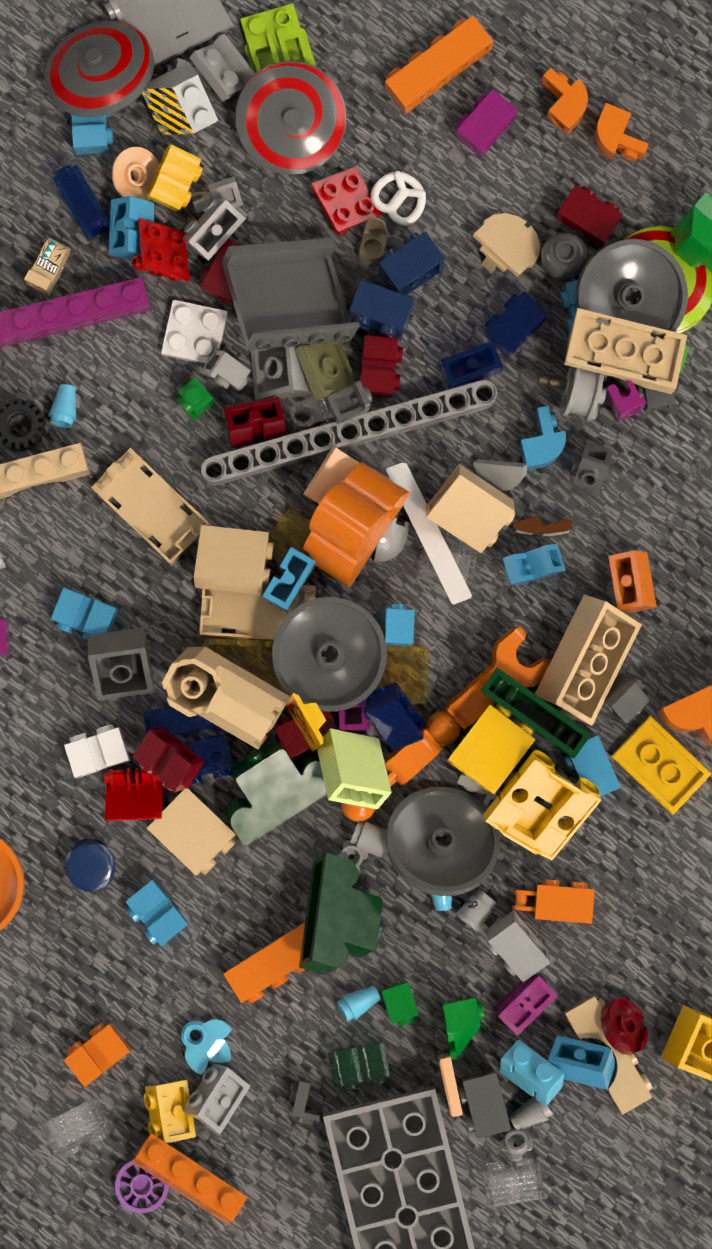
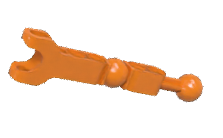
M521 625L511 628L494 643L491 664L450 700L443 707V711H437L432 714L427 720L425 728L421 727L384 760L390 787L396 781L400 785L408 782L443 750L441 746H449L458 739L461 729H467V727L481 717L489 705L493 706L495 704L484 696L480 690L496 668L502 670L525 688L535 687L541 682L551 660L540 658L529 666L519 664L516 658V649L526 638V632ZM341 803L343 814L351 821H365L375 812L373 808Z

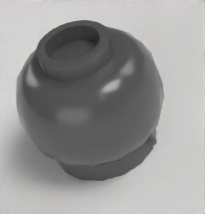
M569 232L551 236L541 251V263L545 271L559 280H570L578 276L588 261V251L584 242L577 235Z

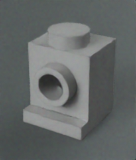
M215 349L200 373L214 378L213 381L226 390L228 387H232L240 391L247 383V376L250 370L228 353Z

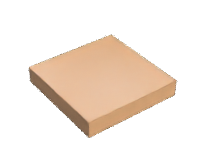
M333 446L303 494L319 504L336 483H343L359 462Z
M449 1053L441 1054L438 1056L448 1109L451 1116H460L463 1114Z

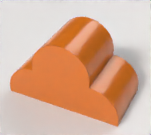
M359 463L348 474L343 483H336L319 503L309 525L311 533L303 546L302 553L315 560V566L350 588L411 492L366 463Z
M712 685L656 711L660 720L668 728L677 732L696 730L701 740L712 748Z

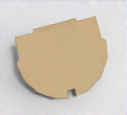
M507 213L494 214L484 220L483 226L473 235L483 245L479 250L486 256L481 265L491 274L498 267L503 273L509 269L518 278L527 268H532L539 257L540 242L538 235L532 226L527 228L525 226L527 221L519 216Z

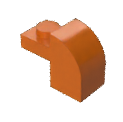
M550 68L543 75L542 84L559 100L549 109L547 118L565 135H568L584 116L588 102L587 90L580 79L571 86L569 85V79L562 72H555Z
M605 103L595 130V141L598 149L610 160H613L615 152L619 151L621 156L627 160L636 161L638 159L642 161L649 144L624 134L631 113Z

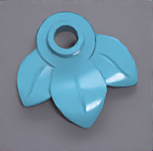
M212 1019L206 1023L191 1021L183 1027L181 1039L187 1047L185 1060L196 1073L202 1075L206 1070L208 1061L224 1063L231 1060L230 1047L224 1040L232 1030L227 1023L222 1020ZM192 1030L200 1031L201 1038L199 1040H193L190 1037Z

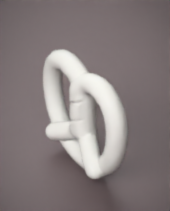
M395 171L384 175L375 183L371 191V200L374 207L388 213L394 223L407 226L414 223L422 214L426 203V193L419 181L413 176ZM396 180L399 190L388 204L382 203L379 199L381 189L387 183ZM404 182H406V183H408L410 186H412L413 189L406 188V185H405ZM408 196L417 197V205L408 217H401L397 214V209Z

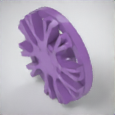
M131 1161L120 1169L115 1180V1192L118 1200L125 1208L136 1213H147L157 1209L166 1199L169 1186L163 1182L154 1184L153 1179L155 1177L149 1176L146 1171L145 1173H140V1167ZM134 1165L137 1175L131 1176L126 1169ZM124 1176L132 1179L131 1184L121 1181V1177ZM156 1186L164 1187L162 1196L155 1194L153 1188ZM120 1187H130L131 1192L122 1196ZM150 1193L157 1201L154 1205L147 1197ZM134 1194L137 1197L130 1205L127 1201ZM139 1198L146 1200V1208H137Z

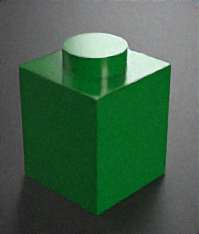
M406 981L381 989L391 1023H398L399 1027L414 1023V1017L419 1016L409 982Z

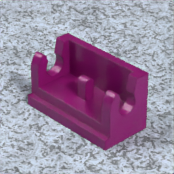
M629 380L626 381V385L630 391L623 388V392L620 394L615 384L606 388L605 399L617 423L642 411L647 403L645 398L641 399L635 385Z
M536 973L526 981H520L492 1010L518 1036L558 995Z

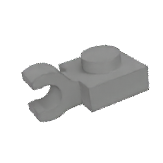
M235 177L209 184L210 192L201 191L191 195L196 213L203 212L205 205L214 198L216 200L218 197L226 199L234 208L243 205Z

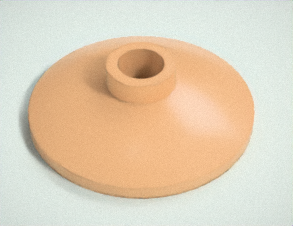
M141 147L127 148L116 157L112 167V180L115 189L121 197L133 196L147 201L150 200L146 198V195L159 166L156 157L150 151ZM131 172L134 173V180L131 179Z

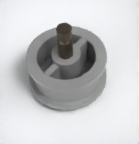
M587 363L588 365L600 367L598 364ZM569 366L566 379L540 373L537 384L563 390L560 409L562 416L572 413L581 415L584 421L590 422L596 419L599 404H603L605 400L606 388L602 386L603 382L606 381L607 375Z

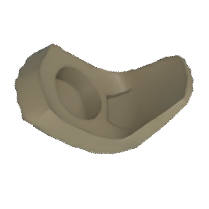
M377 217L367 219L359 250V259L367 264H378L382 261L380 257L385 253L388 242V229L382 219Z

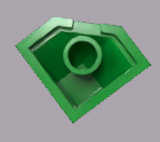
M475 996L441 1001L451 1060H457L480 1028V1019H485L482 1002H477Z

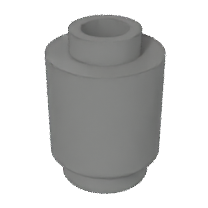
M358 822L350 843L357 845L356 848L381 857L383 853L387 854V829L369 822H365V824Z

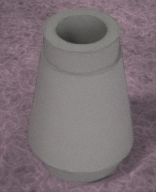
M533 1096L514 1113L509 1115L515 1129L520 1130L521 1128L548 1121L549 1117L554 1115V1111L550 1102L547 1106H544Z

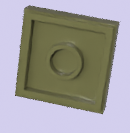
M331 341L317 346L306 344L295 349L316 401L326 399L331 394L349 388L357 381L341 343Z

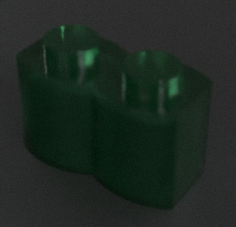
M385 1041L328 1052L334 1087H341V1091L357 1089L358 1083L369 1081L370 1086L386 1083V1077L391 1076Z

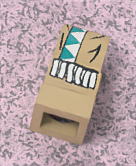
M49 238L45 242L32 269L26 274L24 278L26 284L50 296L64 269L63 266L69 257L71 248Z

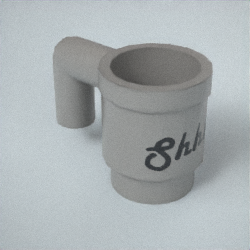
M478 889L455 914L488 941L487 929L489 927L484 922L493 912L492 908L496 905V902ZM498 917L493 924L498 922L501 918Z

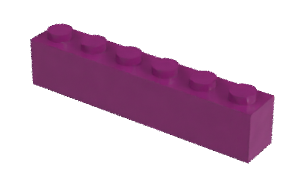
M140 277L0 312V348L151 311L143 278Z

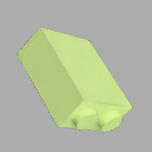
M329 729L323 737V744L317 749L328 800L378 809L392 793L379 738Z

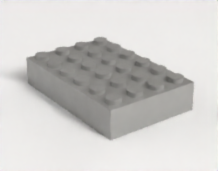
M434 1086L323 1113L355 1249H475Z

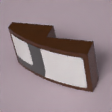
M540 515L514 522L511 525L512 532L540 537L562 535L573 530L570 518L543 526Z

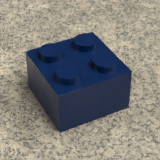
M426 231L421 235L414 233L404 241L405 245L397 251L392 248L380 257L382 261L379 262L378 275L389 290L408 295L443 271L445 258Z
M361 279L349 310L351 323L359 322V331L368 333L370 329L380 333V337L398 338V340L402 341L413 311L414 298Z

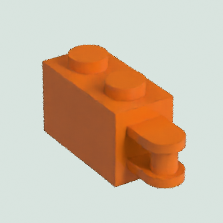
M543 879L542 885L536 884L535 891L513 890V894H516L515 905H512V910L533 911L534 919L592 924L595 889H588V883L571 882V887L559 886L560 881ZM527 895L535 896L534 907L526 906Z

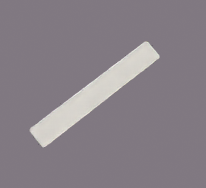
M400 463L388 467L386 472L389 478L411 492L403 506L450 602L456 604L470 599L472 594L437 524L426 518L427 504L407 464Z

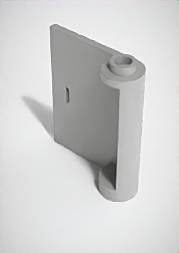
M107 0L108 3L104 4L111 20L116 18L117 21L130 24L144 34L153 51L154 68L234 27L220 0Z

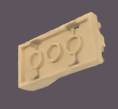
M577 308L567 343L568 348L564 365L620 378L625 381L629 380L633 384L644 388L672 394L677 387L687 335ZM596 319L609 322V326L604 325V323H596ZM587 363L598 364L600 367L588 365ZM643 376H647V377L655 378V380L653 381V380L645 379V378H642V377H643Z
M131 448L116 462H113L106 469L104 475L91 487L171 566L199 539L201 525L211 526L204 517ZM145 466L153 475L149 478L140 469L141 467ZM112 497L121 505L119 509L110 502ZM186 505L193 513L189 516L180 507ZM151 536L162 544L159 548L149 540Z
M304 585L288 614L263 600V594L256 595L202 589L200 636L274 640L279 626L287 615L301 604L315 599L316 586ZM268 586L263 587V594L265 593ZM222 629H235L236 634L222 633Z

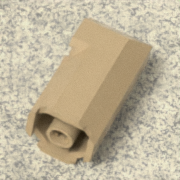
M187 647L171 664L162 681L164 690H167L169 706L188 717L198 714L256 749H259L267 738L266 733L270 729L272 730L289 698V695L207 647Z

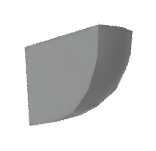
M397 518L393 520L377 545L374 562H385L393 559L403 550L410 527L409 522L397 521Z

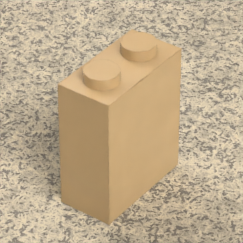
M458 464L426 505V518L480 553L487 546L491 547L496 542L500 529L504 525L508 526L516 514L513 499L460 464Z
M201 525L194 572L195 588L262 595L263 587L269 586L271 569H266L267 559L272 560L274 543L269 542V532Z
M189 788L184 789L162 812V819H155L147 827L196 876L201 872L206 875L216 865L213 859L220 852L225 855L236 844L233 840L236 833Z

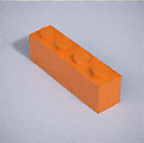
M474 16L467 20L465 18L459 20L452 27L453 31L445 37L443 34L436 37L430 43L431 47L423 53L421 51L416 52L409 58V64L402 69L399 67L395 68L386 76L385 90L404 114L408 113L492 50L494 41Z
M305 922L223 974L241 1003L247 1000L249 1004H252L264 996L263 989L270 985L274 989L288 981L286 975L295 969L298 974L305 970L299 968Z
M152 1133L145 1139L131 1161L226 1225L233 1222L248 1198Z

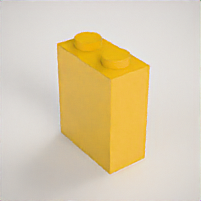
M491 705L487 707L447 760L491 795L496 793L536 740L531 736L533 731L521 722L516 725L508 719L511 714L499 705H496L495 708Z

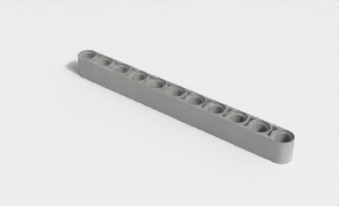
M481 380L364 413L340 424L333 422L206 459L202 463L201 473L208 484L213 486L221 485L329 454L333 446L341 451L490 408L495 402L497 389L492 382ZM480 389H487L491 393V399L481 401L477 398L476 392ZM452 397H461L465 405L460 409L453 408L449 403ZM427 404H433L438 409V413L429 417L423 413L422 408ZM407 412L411 420L407 424H400L395 419L397 413ZM373 419L381 420L384 428L379 432H374L368 427L369 422ZM346 427H353L356 429L357 435L355 438L348 440L342 436V430ZM320 434L327 435L330 438V443L325 447H319L314 442L315 438ZM292 442H299L303 446V451L298 455H293L288 452V446ZM270 449L276 453V458L269 463L262 461L260 458L261 453ZM239 457L249 460V465L244 470H237L233 465L234 461ZM212 465H218L222 468V473L217 478H211L207 475V469Z

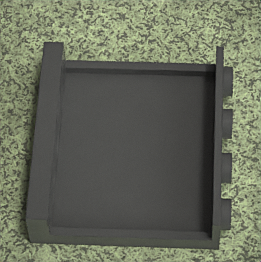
M334 238L228 247L222 259V265L247 350L257 349L258 351H266L273 347L283 346L284 348H294L302 344L317 346L331 341L344 343L353 338L360 324L359 322L351 323L331 257L336 249Z

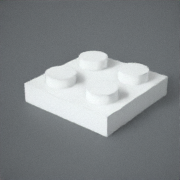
M173 300L161 355L206 364L214 350H220L228 311Z

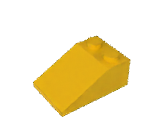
M683 1005L661 1058L677 1068L712 1081V1017Z

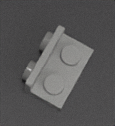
M225 34L219 35L212 45L194 51L190 56V60L222 102L240 95L247 82L255 75L254 71Z
M213 1064L203 1074L202 1081L196 1091L189 1096L183 1112L188 1116L198 1119L214 1133L221 1134L249 1090L250 1085L228 1067Z

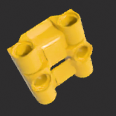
M534 750L519 768V771L510 774L506 778L505 787L483 813L485 822L498 829L505 837L534 854H540L552 861L600 803V790L586 778L581 777L574 784L557 774L554 768L555 764L551 758L539 750ZM523 788L520 792H514L515 789ZM536 796H539L551 803L552 806L546 808L534 799ZM563 816H569L566 819H560Z

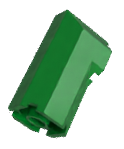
M705 192L671 230L672 238L675 237V244L673 245L675 254L689 266L699 267L700 265H705L706 268L712 271V195Z

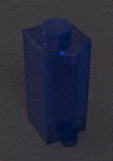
M77 164L73 167L68 165L56 172L57 176L53 177V181L87 241L109 230L110 221Z
M173 707L143 712L147 733L149 730L164 727L172 735L178 736L217 728L214 723L198 714L188 717Z

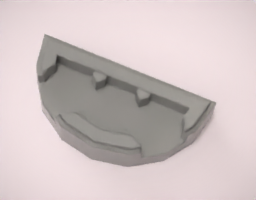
M481 459L473 462L478 477L499 491L511 490L516 487L527 474L528 464Z

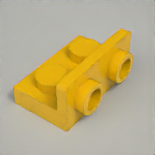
M187 1080L145 1086L144 1104L147 1110H149V1134L152 1133L165 1143L196 1137L193 1117L183 1112L190 1096Z

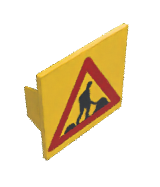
M293 693L286 701V706L312 752H314L323 744L322 741L324 739L318 729L326 719L317 703L303 704L299 695Z

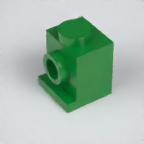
M193 378L178 391L180 397L176 399V402L193 421H196L215 404L214 398L196 378Z

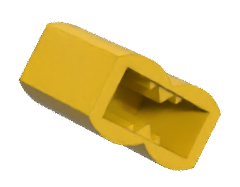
M169 145L160 161L146 198L175 212L180 210L181 207L186 208L192 195L189 192L192 181L195 183L198 181L203 167L199 166L201 158L174 145Z

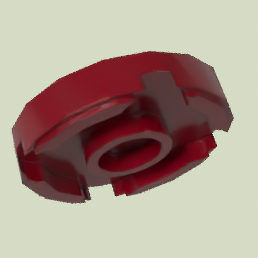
M616 998L604 1005L600 1020L603 1033L610 1045L625 1055H631L642 1050L647 1044L648 1028L647 1026L644 1027L642 1022L644 1016L636 1004L627 998Z

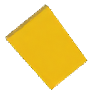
M650 715L610 756L672 815L711 775L694 756Z

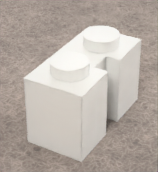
M113 724L96 729L98 734L87 738L86 733L69 738L71 743L64 746L74 778H80L131 761L119 727L114 729Z

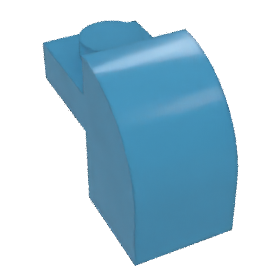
M549 406L540 407L536 410L540 436L522 439L520 442L523 462L528 464L527 471L552 464L564 448L566 432L554 433V429H558L557 419L554 412L550 413Z
M558 544L545 545L526 553L512 554L503 558L505 575L510 580L511 585L515 584V586L566 571Z

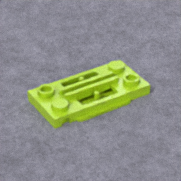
M293 3L240 19L247 41L244 49L249 65L255 74L269 65L284 61L303 62L316 67L306 32L300 27Z

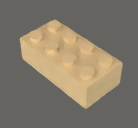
M584 595L535 695L568 717L592 726L642 624L608 602Z

